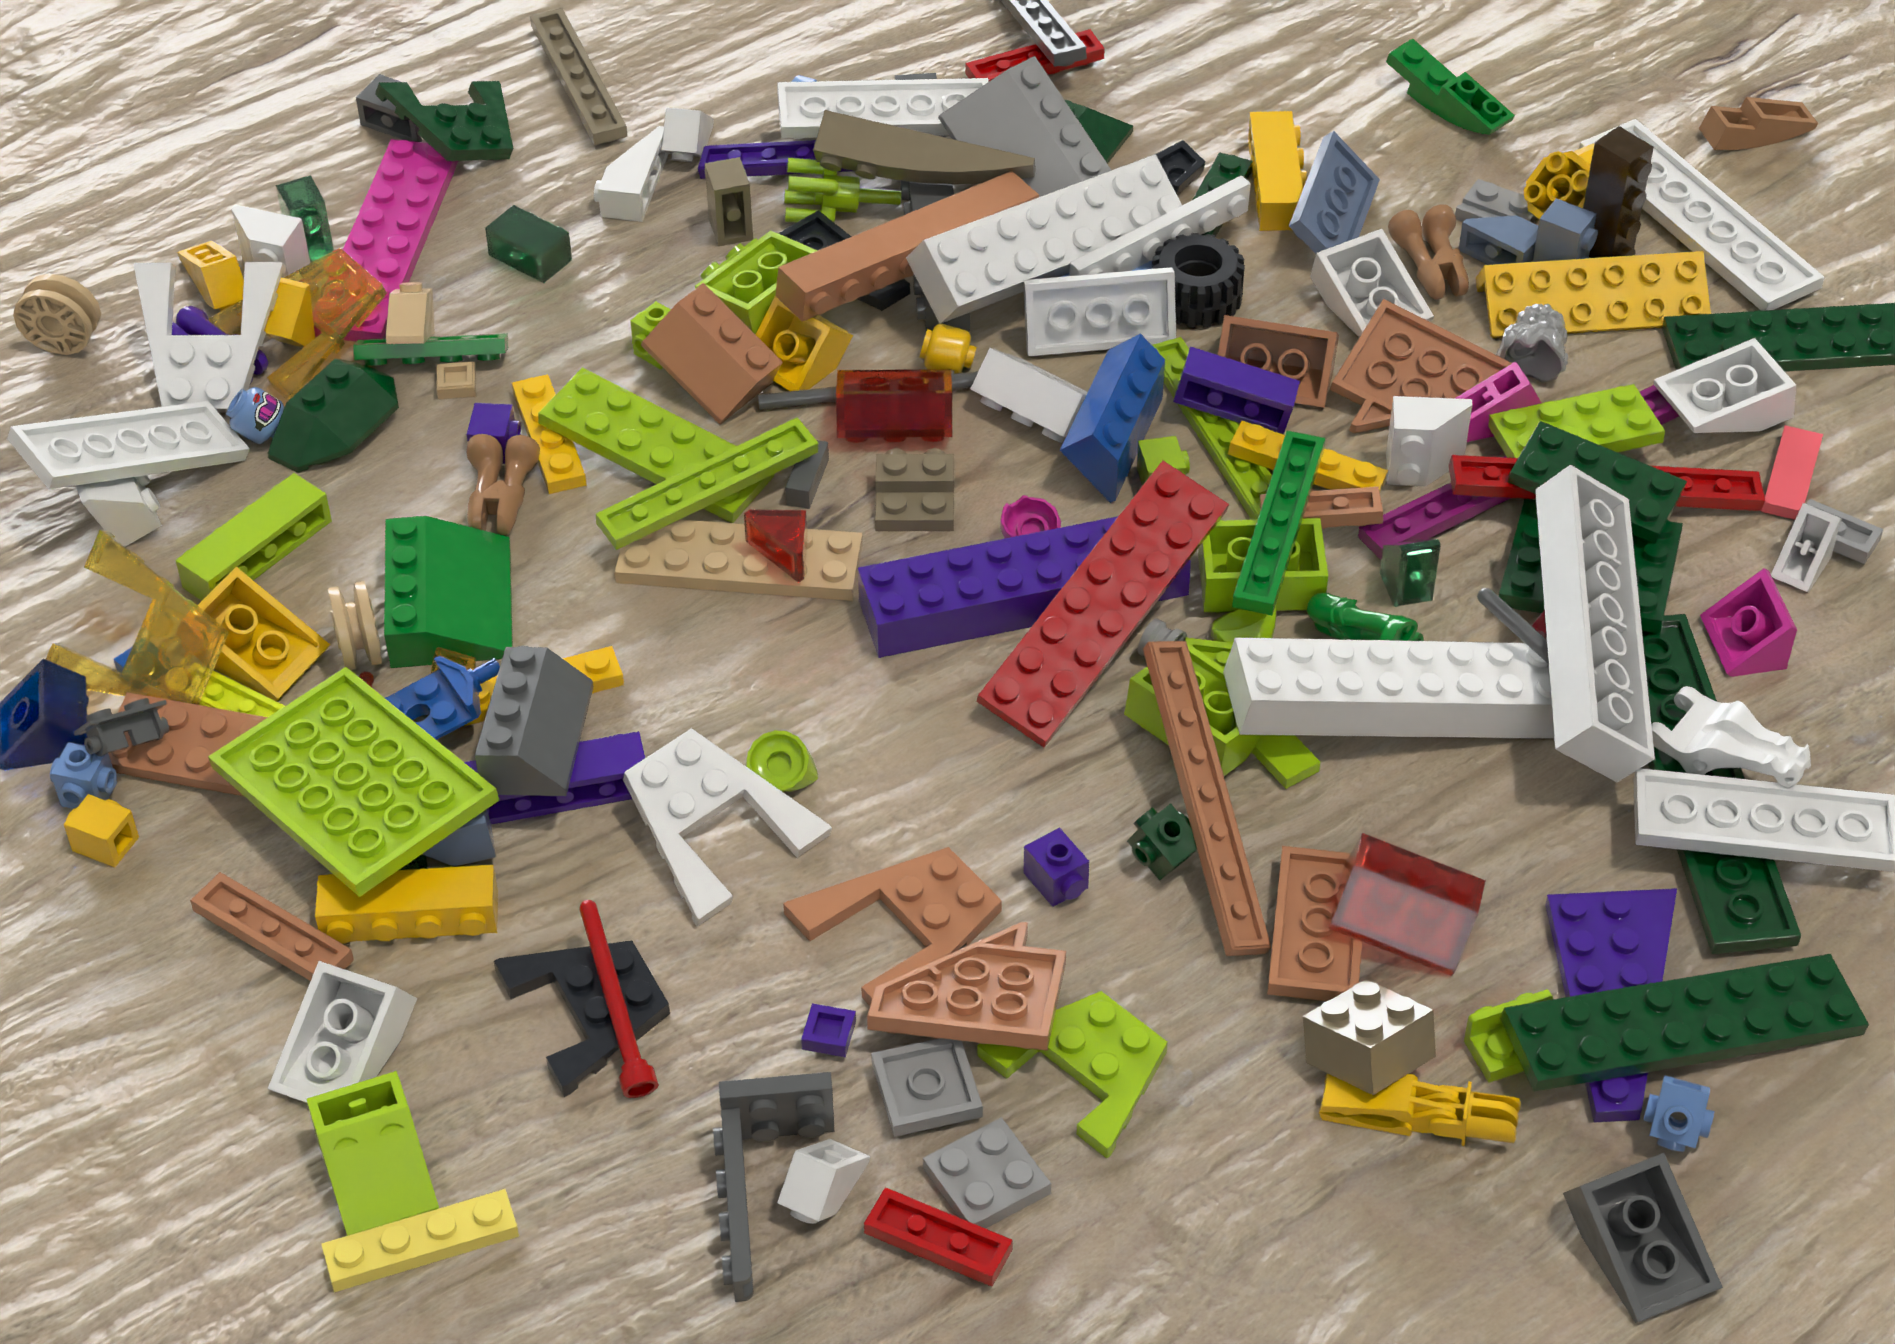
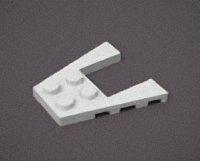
M245 262L241 335H171L176 267L172 263H134L161 406L209 401L218 413H226L235 395L241 389L245 391L249 389L255 370L253 364L258 348L263 344L266 335L264 329L270 310L273 311L278 297L276 291L281 275L285 274L286 266L283 262Z
M692 728L624 773L623 781L645 825H649L656 840V847L662 859L666 860L674 876L677 890L681 898H685L692 912V920L697 927L730 905L733 896L682 837L742 797L797 858L830 836L832 827Z

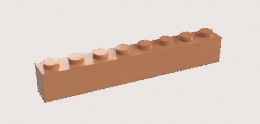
M1010 171L778 267L775 296L803 322L906 277L913 276L914 273L906 257L923 240L1039 198V194L1013 171Z

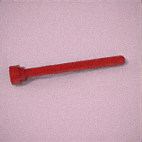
M585 900L580 904L579 910L624 1062L621 1066L622 1073L619 1075L622 1092L627 1098L646 1096L654 1092L659 1086L654 1067L648 1065L647 1060L641 1058L597 905L592 900Z

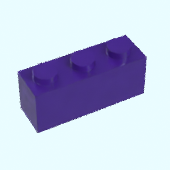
M1190 347L1173 402L1238 423L1242 420L1251 424H1257L1284 435L1294 408L1300 381Z

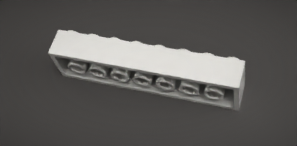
M1155 154L925 239L906 259L939 323H944L1024 292L1023 280L1055 278L1070 273V262L1182 206Z
M1569 465L1535 490L1555 749L1615 782H1619L1655 759L1629 499Z
M1235 638L1223 671L1240 735L1475 738L1555 737L1549 664L1525 643Z

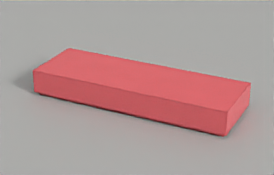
M1784 426L1765 494V503L1761 512L1793 520L1796 519L1802 504L1806 501L1823 434Z

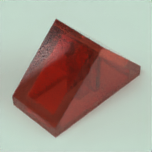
M750 509L744 513L746 542L798 583L804 580L808 541L806 510Z

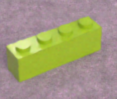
M291 474L175 560L182 588L202 601L235 567H238L254 581L332 522L327 494L297 474Z

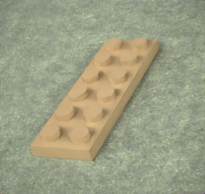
M680 519L620 548L615 568L616 583L853 601L863 546V535L859 532Z

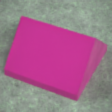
M1763 568L1700 614L1726 673L1731 677L1787 669L1797 628L1770 572Z

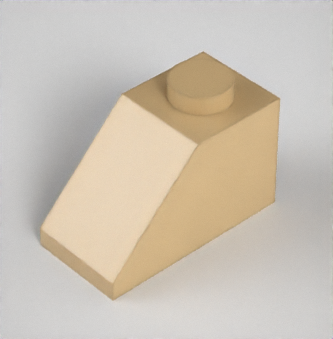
M420 282L400 283V289H395L389 294L386 344L425 343L435 333L432 288L422 289V283Z

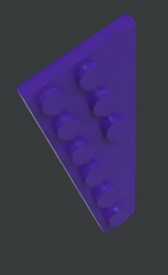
M1677 888L1548 894L1545 907L1565 996L1570 997L1663 981ZM1648 1072L1585 1083L1593 1122L1639 1120Z

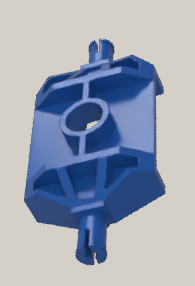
M438 656L434 658L438 667L437 671L385 697V699L412 721L419 716L429 715L423 721L415 723L437 740L480 716L479 692L482 691L480 684L498 675L500 665L495 658L474 670L471 668L467 670L465 666Z

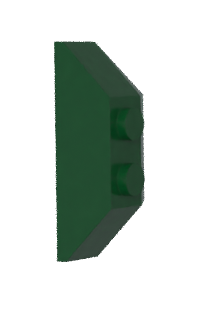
M335 358L286 402L267 453L268 458L300 473L308 470L310 465L326 463L350 454L399 408L394 377L365 364Z

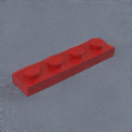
M1091 29L1075 33L1086 46L1087 59L1076 61L1070 66L1054 67L1040 48L1033 44L965 63V74L969 79L988 78L991 81L1004 71L1034 56L1047 75L1055 74L1059 71L1103 60L1105 48Z

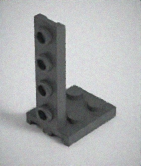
M831 1072L719 1082L722 1127L713 1128L715 1156L724 1155L725 1169L716 1170L718 1198H727L728 1212L719 1213L721 1241H730L731 1255L722 1256L724 1285H733L735 1302L747 1301L754 1294L743 1140L754 1139L759 1142H768L775 1140L779 1136L800 1135L806 1138L821 1136L825 1132H835Z

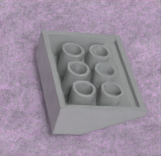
M1035 56L1004 71L941 113L938 117L950 137L954 140L1035 158V176L1022 180L1036 191L1039 197L1112 171Z

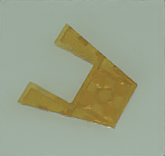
M341 248L284 277L310 284L312 320L314 326L322 332L267 377L272 387L287 401L322 370L320 366L332 352L337 354L345 345L343 338L354 325L359 328L387 294L382 283ZM243 300L211 316L209 321L227 335H241Z
M99 530L84 568L152 598L151 604L122 673L61 644L52 643L37 681L119 696H126L128 692L199 705L229 631L192 600L186 599L163 576H159L150 569L143 559L119 543L112 533Z

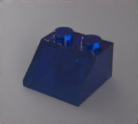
M43 658L0 702L1 770L51 764L56 758H60L68 742L85 745V739L88 738L87 733L75 736L74 731L87 723L86 716L89 697L86 691V676Z

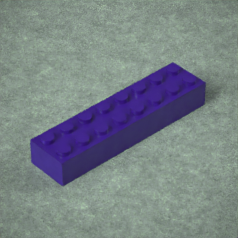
M1118 516L858 567L859 603L878 658L1032 627ZM1190 560L1158 601L1189 595Z

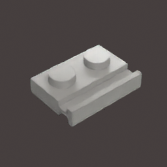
M1480 179L1475 182L1463 198L1462 204L1458 205L1455 211L1456 219L1462 222L1470 218L1515 215L1534 224L1538 220L1536 216L1528 211L1524 194L1513 192Z

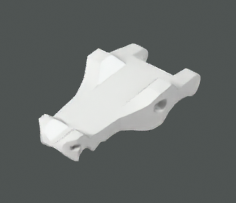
M1685 686L1681 688L1674 697L1676 706L1687 713L1672 731L1662 723L1654 722L1651 724L1653 746L1678 760L1684 770L1690 774L1704 775L1717 768H1743L1772 775L1780 785L1789 788L1799 782L1806 768L1809 769L1811 766L1808 744L1805 747H1799L1793 742L1791 736L1783 737L1777 732L1764 728L1746 705L1740 701L1733 703L1717 702L1702 695L1692 687Z

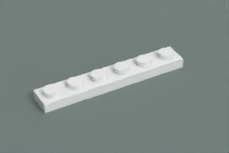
M1239 176L1070 262L1069 276L1132 271L1152 261L1156 249L1159 246H1163L1164 242L1168 239L1175 240L1176 236L1182 234L1185 236H1190L1191 233L1202 235L1212 231L1217 226L1248 211L1251 183L1243 176Z

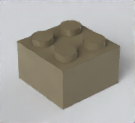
M1368 980L1359 982L1349 990L1324 1002L1320 1007L1303 1016L1306 1063L1372 1095H1375L1436 1057L1434 1010L1413 1001L1411 998L1404 997L1379 986L1375 982Z

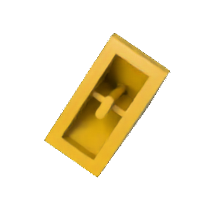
M281 277L276 291L278 297L273 311L270 310L264 331L267 336L279 342L313 350L316 347L310 284Z

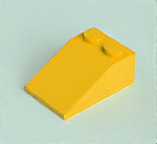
M235 567L183 619L176 637L179 643L207 666L275 701H278L331 645L238 567Z

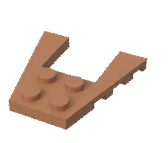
M949 847L783 903L784 915L809 941L879 899L925 946L924 949L861 987L862 998L869 1006L871 1005L875 987L959 950L964 944L968 946L1002 911V900Z

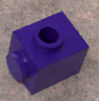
M474 403L466 434L467 441L477 434H487L496 438L503 450V464H505V449L508 439L512 436L521 435V422L514 418L513 405Z
M1059 827L1024 846L1023 873L1050 905L1054 907L1067 899L1077 898L1084 890L1088 889L1089 860Z

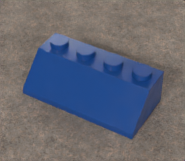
M1141 333L1107 351L1060 448V451L1110 503L1116 501L1137 456L1138 440H1144L1163 399L1165 359Z

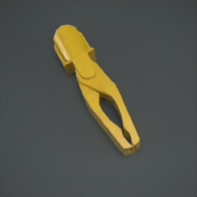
M1327 1073L1319 1114L1324 1121L1411 1136L1412 1131L1458 1138L1462 1139L1461 1146H1465L1466 1137L1514 1143L1517 1135L1516 1128L1521 1101L1520 1098L1473 1092L1471 1091L1472 1082L1468 1081L1467 1088L1449 1085L1438 1086L1420 1082L1417 1076L1413 1074L1405 1075L1375 1095H1372Z

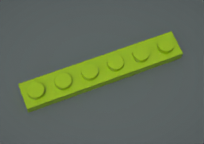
M796 417L595 513L596 524L614 548L618 550L818 453V441L800 419Z

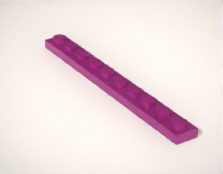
M1654 385L1639 391L1661 425L1679 417V414ZM1450 482L1384 514L1383 524L1359 526L1358 538L1383 561L1511 498L1453 495Z

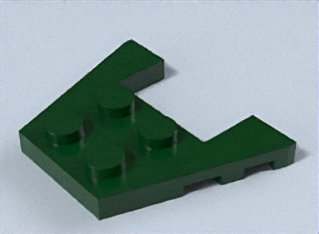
M471 81L468 94L474 103L469 105L441 103L431 106L421 105L407 82L378 83L375 92L376 96L382 102L388 99L396 106L394 113L402 120H411L418 126L419 131L417 134L447 161L510 159L514 148L499 81Z

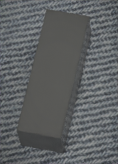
M817 440L818 453L794 464L785 487L786 505L810 509L829 461L828 442Z

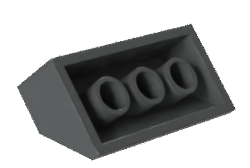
M518 646L505 648L475 752L478 774L496 788L498 795L567 796L594 687L593 680L547 647Z

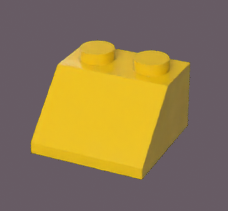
M776 296L755 334L783 362L773 381L789 391L810 389L833 372L839 365L853 337L852 334L820 315L802 322Z

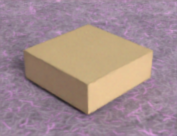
M475 362L437 364L438 399L476 397Z

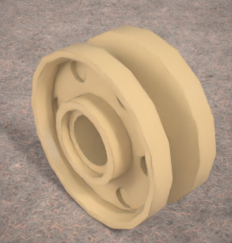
M48 273L34 277L27 284L23 296L19 298L15 305L13 317L16 327L22 335L36 347L54 354L69 355L79 353L87 346L92 332L99 324L101 311L99 303L93 294L78 281L63 275Z
M365 581L354 583V601L348 603L345 602L338 586L328 588L332 606L330 611L339 650L341 649L344 666L350 670L356 669V650L365 649L372 665L382 664L377 625Z

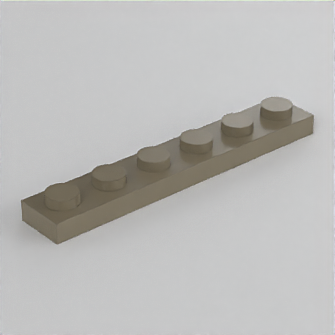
M563 8L530 15L531 27L593 144L609 143L628 137L627 126Z

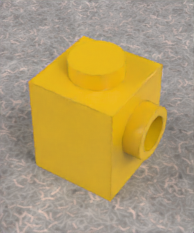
M90 794L84 798L77 808H74L68 814L64 823L73 852L114 868L139 838L131 810L122 807L116 801L110 799L103 800Z

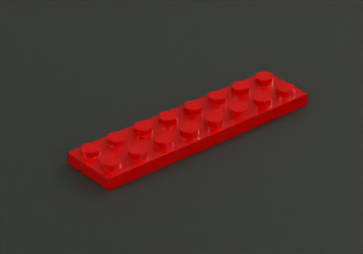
M1162 460L981 690L976 702L1045 748L1224 516L1229 504Z

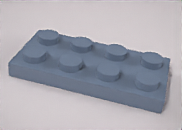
M1335 131L1327 134L1322 139L1289 224L1295 235L1303 240L1315 254L1359 237L1380 181L1374 172Z

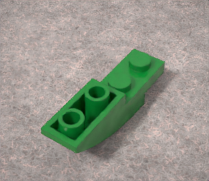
M1413 38L1389 52L1386 63L1410 83L1407 94L1447 122L1469 131L1491 135L1514 119L1515 115L1468 73L1464 72L1456 77Z

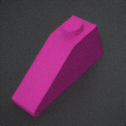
M1517 362L1512 363L1455 398L1472 399L1467 442L1494 437L1489 428L1490 414L1542 403Z

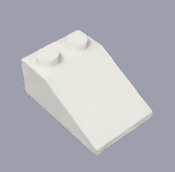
M1383 229L1316 253L1310 277L1326 305L1358 337L1361 336L1383 299L1427 321L1433 320L1434 315Z
M1755 338L1654 379V386L1694 433L1756 432L1794 417L1796 384Z
M319 961L268 1089L307 1103V1098L377 1077L401 1041L417 998L398 987Z

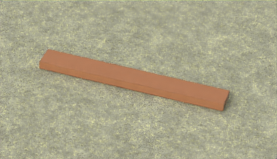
M1148 642L1143 651L1226 956L1266 954L1272 947L1187 642Z

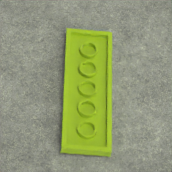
M583 367L538 413L539 424L655 484L736 447V445ZM775 474L703 509L730 523H734L772 480Z

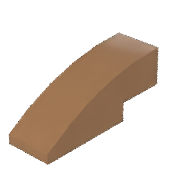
M1746 97L1740 108L1711 106L1699 130L1714 150H1741L1771 145L1814 130L1818 122L1802 102Z

